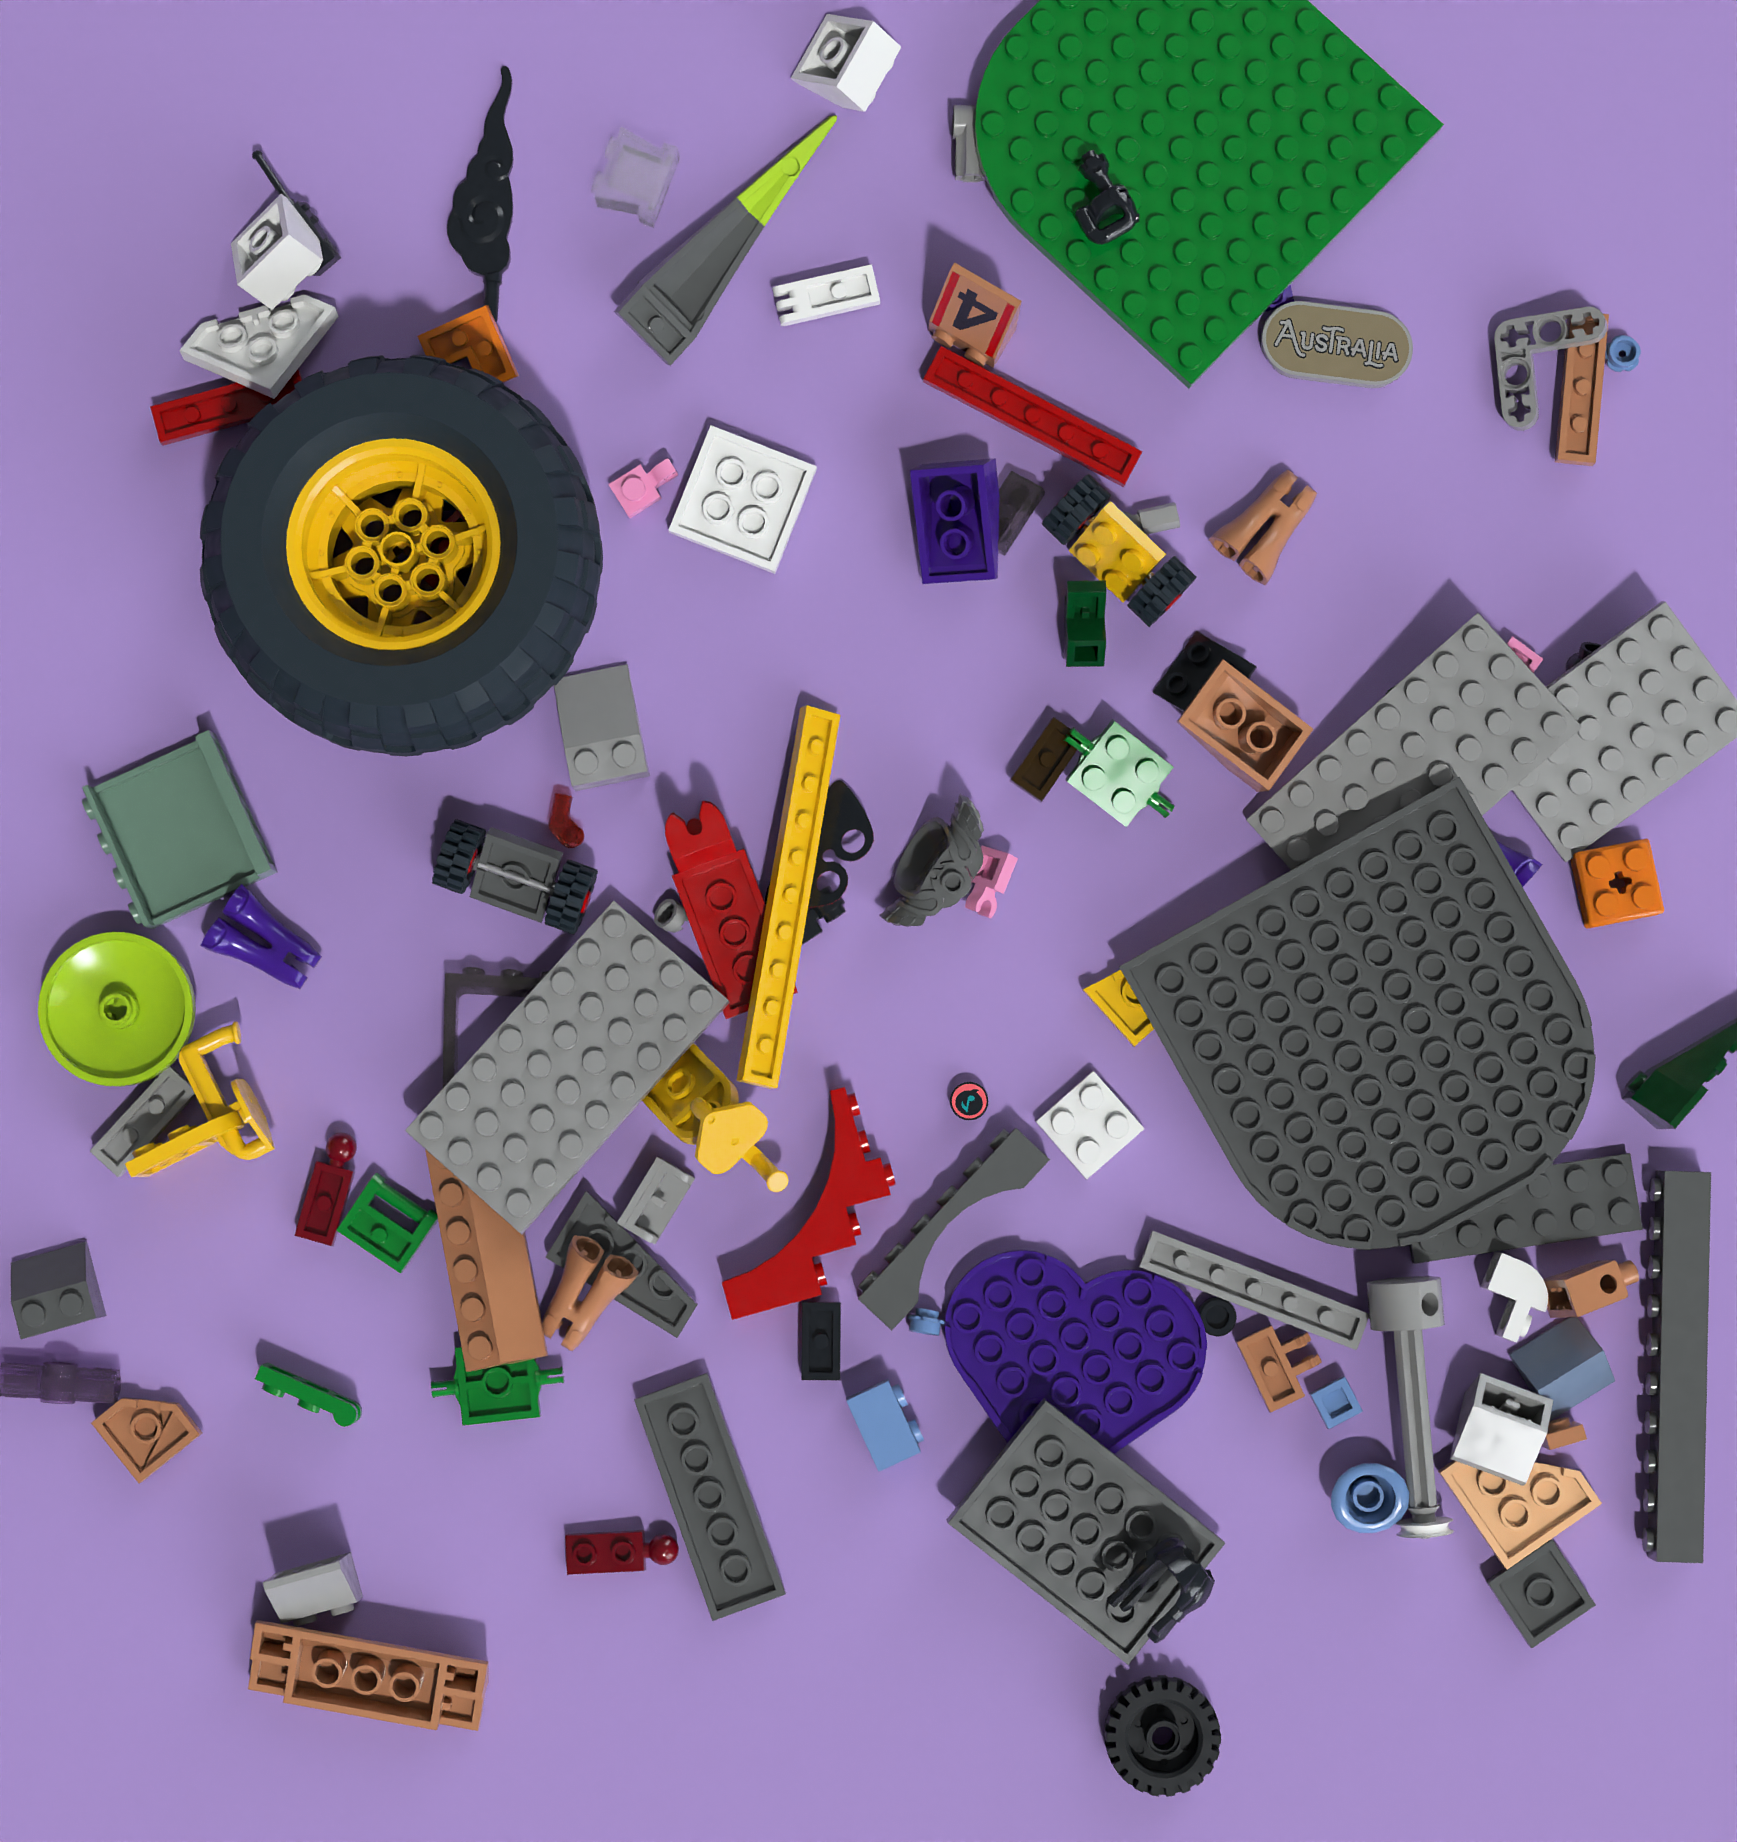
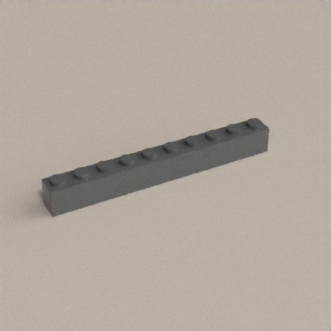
M1656 1170L1655 1178H1651L1649 1186L1650 1200L1655 1201V1217H1650L1648 1227L1649 1238L1654 1240V1255H1650L1648 1259V1276L1650 1279H1653V1294H1649L1647 1298L1648 1317H1652V1333L1647 1334L1646 1352L1648 1356H1652L1651 1372H1647L1645 1378L1646 1394L1651 1395L1650 1411H1646L1644 1418L1645 1432L1650 1434V1450H1645L1643 1460L1645 1473H1649V1489H1644L1643 1509L1644 1512H1648V1528H1644L1642 1531V1547L1644 1551H1647V1557L1656 1562L1703 1564L1711 1172Z

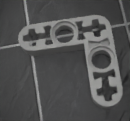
M1581 307L1509 319L1497 327L1494 341L1502 415L1511 428L1517 431L1530 429L1536 424L1539 417L1533 354L1599 342L1604 338L1608 325L1606 318L1599 309ZM1588 316H1592L1594 322H1599V326L1593 327V334L1587 335L1584 329L1572 330L1575 337L1568 339L1569 329L1565 322L1566 319H1571L1573 326L1585 324V318ZM1548 322H1556L1561 326L1559 338L1552 342H1546L1540 336L1541 328ZM1533 325L1532 333L1536 344L1530 345L1531 341L1528 337L1516 340L1515 347H1510L1507 341H1503V338L1509 336V330L1515 329L1519 335L1530 334L1527 326ZM1515 365L1524 366L1527 370L1525 381L1519 385H1511L1506 379L1508 370ZM1529 390V395H1521L1524 407L1531 409V411L1524 415V421L1519 422L1515 416H1511V412L1517 410V399L1514 395L1508 398V393L1520 394Z

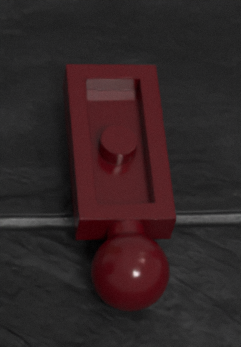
M339 1132L328 1139L326 1153L330 1158L329 1164L320 1161L315 1163L294 1236L334 1246L338 1233L336 1230L340 1226L355 1171L344 1168L345 1163L350 1161L357 1151L356 1141L351 1135Z
M644 1530L565 1535L567 1575L645 1571L646 1558H651L658 1565H668L677 1558L679 1553L678 1543L671 1535L659 1534L653 1537L650 1542H645Z

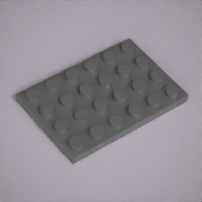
M1045 1398L1042 1399L946 1519L949 1525L1128 1665L1149 1640L1147 1634L1152 1626L1175 1605L1180 1596V1587L1176 1577L1167 1569L1128 1611L1123 1612L1119 1607L1121 1602L1116 1607L1111 1606L1107 1602V1597L1118 1590L1119 1585L1129 1578L1134 1568L1146 1558L1145 1552L1169 1537L1182 1539L1186 1547L1194 1552L1195 1561L1200 1563L1204 1569L1225 1545L1223 1539Z

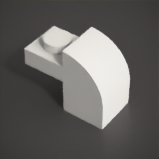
M1494 1252L1481 1288L1509 1299L1495 1335L1517 1343L1519 1336L1525 1337L1531 1325L1532 1316L1528 1315L1530 1308L1546 1312L1548 1305L1547 1287L1541 1275L1531 1265L1506 1254Z

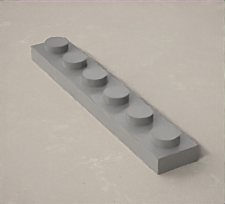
M1151 1231L1138 1266L1354 1350H1357L1369 1319V1313L1155 1231Z

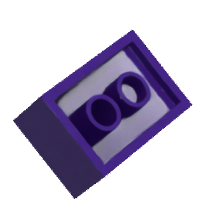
M996 458L929 463L910 470L922 584L997 579L1000 495Z

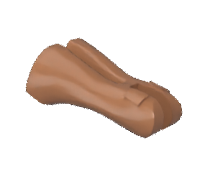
M1288 469L1274 479L1243 513L1218 529L1209 538L1213 547L1221 555L1235 561L1258 530L1272 517L1274 521L1239 563V566L1246 575L1263 585H1266L1270 580L1288 539L1305 517L1317 496V492L1306 485L1302 492L1292 499L1293 503L1289 507L1280 501L1285 494H1289L1291 486L1298 479Z
M577 1235L573 1236L569 1244L560 1283L542 1319L544 1336L549 1339L552 1338L556 1329L558 1330L563 1324V1317L573 1322L572 1326H568L566 1336L561 1343V1346L570 1351H573L580 1345L606 1307L629 1287L639 1273L635 1266L626 1258L610 1254L602 1265L583 1301H579L578 1297L582 1288L598 1265L605 1250L595 1240Z

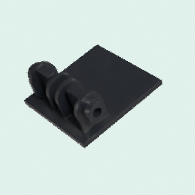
M1196 631L1156 686L1153 693L1180 710L1185 711L1221 660H1225L1248 679H1250L1257 666Z

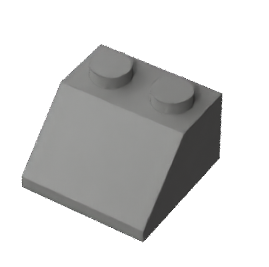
M351 1552L275 1573L263 1582L264 1590L281 1624L293 1620L294 1627L316 1621V1614L330 1610L332 1616L350 1612L355 1609L353 1603L358 1602L363 1597Z

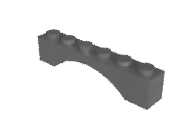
M1014 1128L1010 1133L1003 1129L989 1144L994 1151L984 1161L977 1157L962 1173L968 1179L958 1189L951 1185L936 1201L941 1208L931 1218L925 1213L910 1229L915 1236L905 1246L898 1242L884 1257V1260L889 1264L878 1275L872 1270L858 1285V1288L862 1291L858 1296V1300L891 1331L918 1303L919 1285L925 1261L935 1241L946 1226L963 1210L983 1198L1003 1191L1024 1188L1050 1160L1017 1128Z

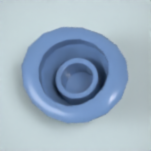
M1363 1463L1349 1468L1338 1478L1331 1496V1507L1336 1519L1347 1529L1358 1533H1377L1391 1528L1402 1519L1409 1505V1490L1404 1479L1394 1469L1376 1463Z

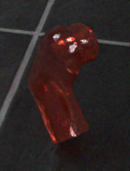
M554 793L548 822L549 830L561 845L567 848H575L583 843L585 834L582 828L578 827L569 816L573 797Z

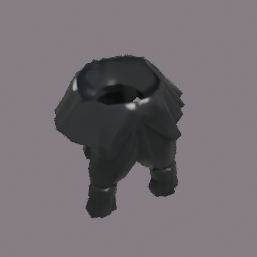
M1169 1537L1145 1552L1146 1558L1134 1568L1129 1578L1119 1585L1118 1590L1107 1597V1602L1111 1606L1116 1607L1121 1602L1119 1605L1123 1612L1128 1611L1162 1574L1169 1569L1176 1577L1181 1592L1175 1605L1152 1626L1147 1634L1154 1643L1164 1640L1176 1623H1180L1188 1613L1206 1603L1215 1582L1210 1569L1205 1570L1200 1563H1197L1194 1558V1552L1186 1547L1183 1540L1178 1537Z

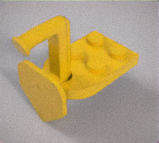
M234 1021L232 1025L219 1028L185 1045L179 1052L180 1065L208 1122L198 1127L197 1125L191 1127L185 1125L167 1134L170 1141L164 1144L162 1142L158 1144L152 1142L133 1151L134 1159L124 1163L131 1177H149L216 1142H219L232 1155L244 1160L258 1158L275 1149L267 1119L249 1084L244 1079L231 1081L237 1102L228 1106L203 1056L223 1045L232 1042L236 1044L241 1043V1031L237 1021ZM249 1122L259 1138L245 1144L239 1130Z
M693 1043L642 1101L678 1139L684 1143L696 1145L695 1158L711 1173H724L743 1158L766 1181L769 1190L772 1192L782 1191L788 1185L787 1174L779 1170L755 1146L767 1130L768 1120L766 1116L751 1102L739 1103L738 1091L733 1082Z

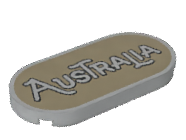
M1294 301L1277 308L1267 319L1261 334V349L1266 360L1268 359L1269 363L1273 366L1272 368L1279 374L1294 379L1364 388H1381L1397 380L1406 371L1413 354L1412 338L1406 326L1395 316L1376 310Z

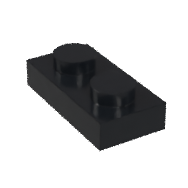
M802 1302L801 1380H840L841 1302Z

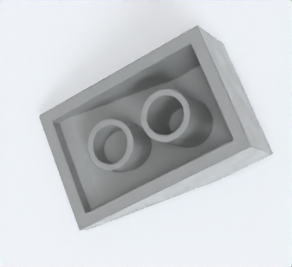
M628 664L566 676L557 685H554L571 785L575 791L650 776Z

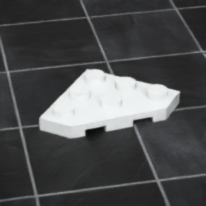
M304 294L290 298L291 304L280 306L273 310L265 305L238 313L239 318L218 324L216 319L201 323L179 351L185 361L275 399L339 316L334 306Z

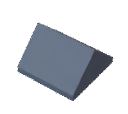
M1577 1317L1566 1318L1508 1354L1529 1390L1553 1400L1549 1421L1615 1382L1604 1350Z

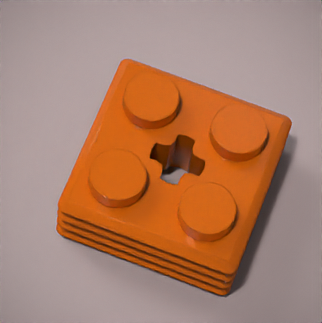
M1648 839L1576 852L1573 858L1570 859L1585 928L1589 929L1655 916L1664 912L1653 854ZM1615 874L1625 882V886L1621 888V894H1619L1617 888H1610L1609 881L1615 879Z

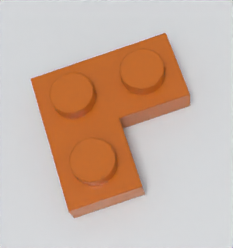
M488 305L417 336L426 356L445 359L450 364L467 357L472 369L490 374L503 383L519 376Z

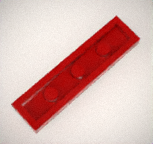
M297 369L275 399L239 383H234L150 406L160 443L164 446L250 422L268 403L276 404L295 389L294 385L302 380L300 369Z

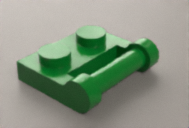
M375 1173L336 1231L397 1272L403 1273L427 1235L438 1222L437 1212L433 1209L427 1211L385 1183L387 1180L385 1177ZM377 1195L419 1223L414 1233L371 1206L370 1203Z

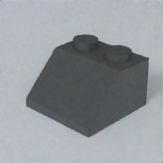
M87 1242L11 1262V1305L20 1339L107 1316Z

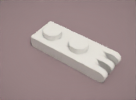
M872 264L778 285L772 288L774 297L790 296L788 299L776 302L777 311L793 309V313L779 317L781 326L880 305V297Z

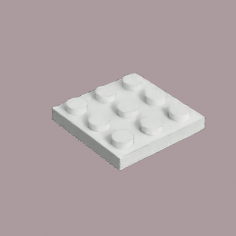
M710 425L670 525L669 533L775 574L816 473L817 466Z

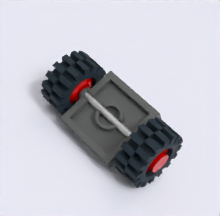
M455 819L445 836L441 852L437 857L432 884L463 894L476 871L470 898L540 923L545 918V925L575 935L590 902L598 871L581 863L567 860L562 872L559 874L558 882H555L563 852L493 827L486 834V829Z

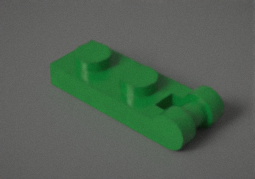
M268 1362L260 1365L255 1380L264 1383L262 1386L264 1391L282 1398L285 1393L299 1399L297 1405L314 1413H319L320 1408L333 1414L335 1422L340 1426H350L361 1418L362 1407L356 1401Z

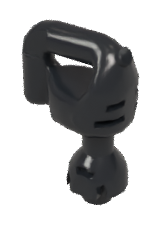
M1091 150L1082 155L1081 160L1084 164H1081L1079 171L1085 179L1096 184L1100 194L1095 196L1086 206L1077 209L1074 215L1085 236L1091 242L1103 245L1129 232L1139 222L1140 215L1137 213L1135 203L1123 184L1113 185L1109 178V162L1104 153L1096 155L1095 151ZM1114 214L1123 215L1117 221L1103 229H1099L1098 224Z

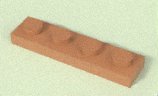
M1603 314L1608 324L1609 314ZM1588 316L1585 318V324L1573 326L1571 319H1568V339L1575 337L1572 332L1575 329H1584L1587 335L1593 334V327L1599 326V322H1594L1592 316ZM1607 332L1604 338L1597 343L1565 348L1555 463L1593 466L1596 463Z

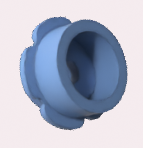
M1619 335L1615 336L1611 343L1606 344L1605 359H1607V366L1615 372H1621L1622 370L1631 371L1638 365L1641 349L1633 338ZM1623 351L1625 353V357H1620L1619 352Z
M916 1308L915 1315H908L910 1320L909 1331L926 1335L939 1336L940 1327L945 1325V1321L938 1320V1311Z

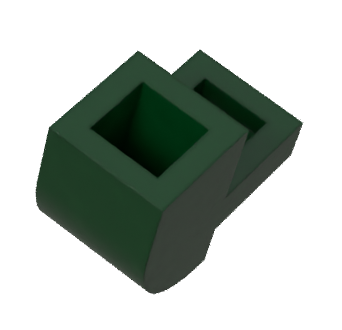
M1106 580L1067 581V593L1064 604L1066 667H1102L1105 664Z

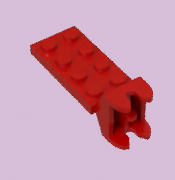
M702 801L699 819L692 818L687 822V825L684 819L672 812L666 820L665 836L678 873L673 874L672 878L712 984L717 991L729 1000V1004L723 1010L725 1018L729 1019L748 1012L766 906L744 848L736 850L725 818L717 806L709 801ZM796 986L793 994L798 993Z

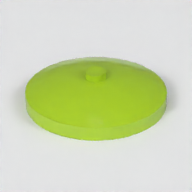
M107 932L93 935L68 948L58 957L43 981L38 1001L40 1030L54 1058L66 1070L80 1079L97 1085L117 1087L145 1082L168 1069L179 1057L181 1049L187 1045L194 1027L196 1013L193 987L187 972L179 960L159 943L149 938L126 932Z

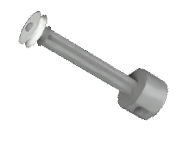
M1414 1276L1367 1282L1370 1329L1373 1331H1394L1406 1484L1409 1490L1408 1511L1412 1514V1518L1402 1519L1396 1523L1401 1526V1531L1396 1535L1404 1538L1421 1539L1449 1535L1455 1532L1448 1527L1449 1522H1452L1453 1519L1435 1516L1440 1504H1437L1422 1334V1329L1445 1325L1441 1278Z

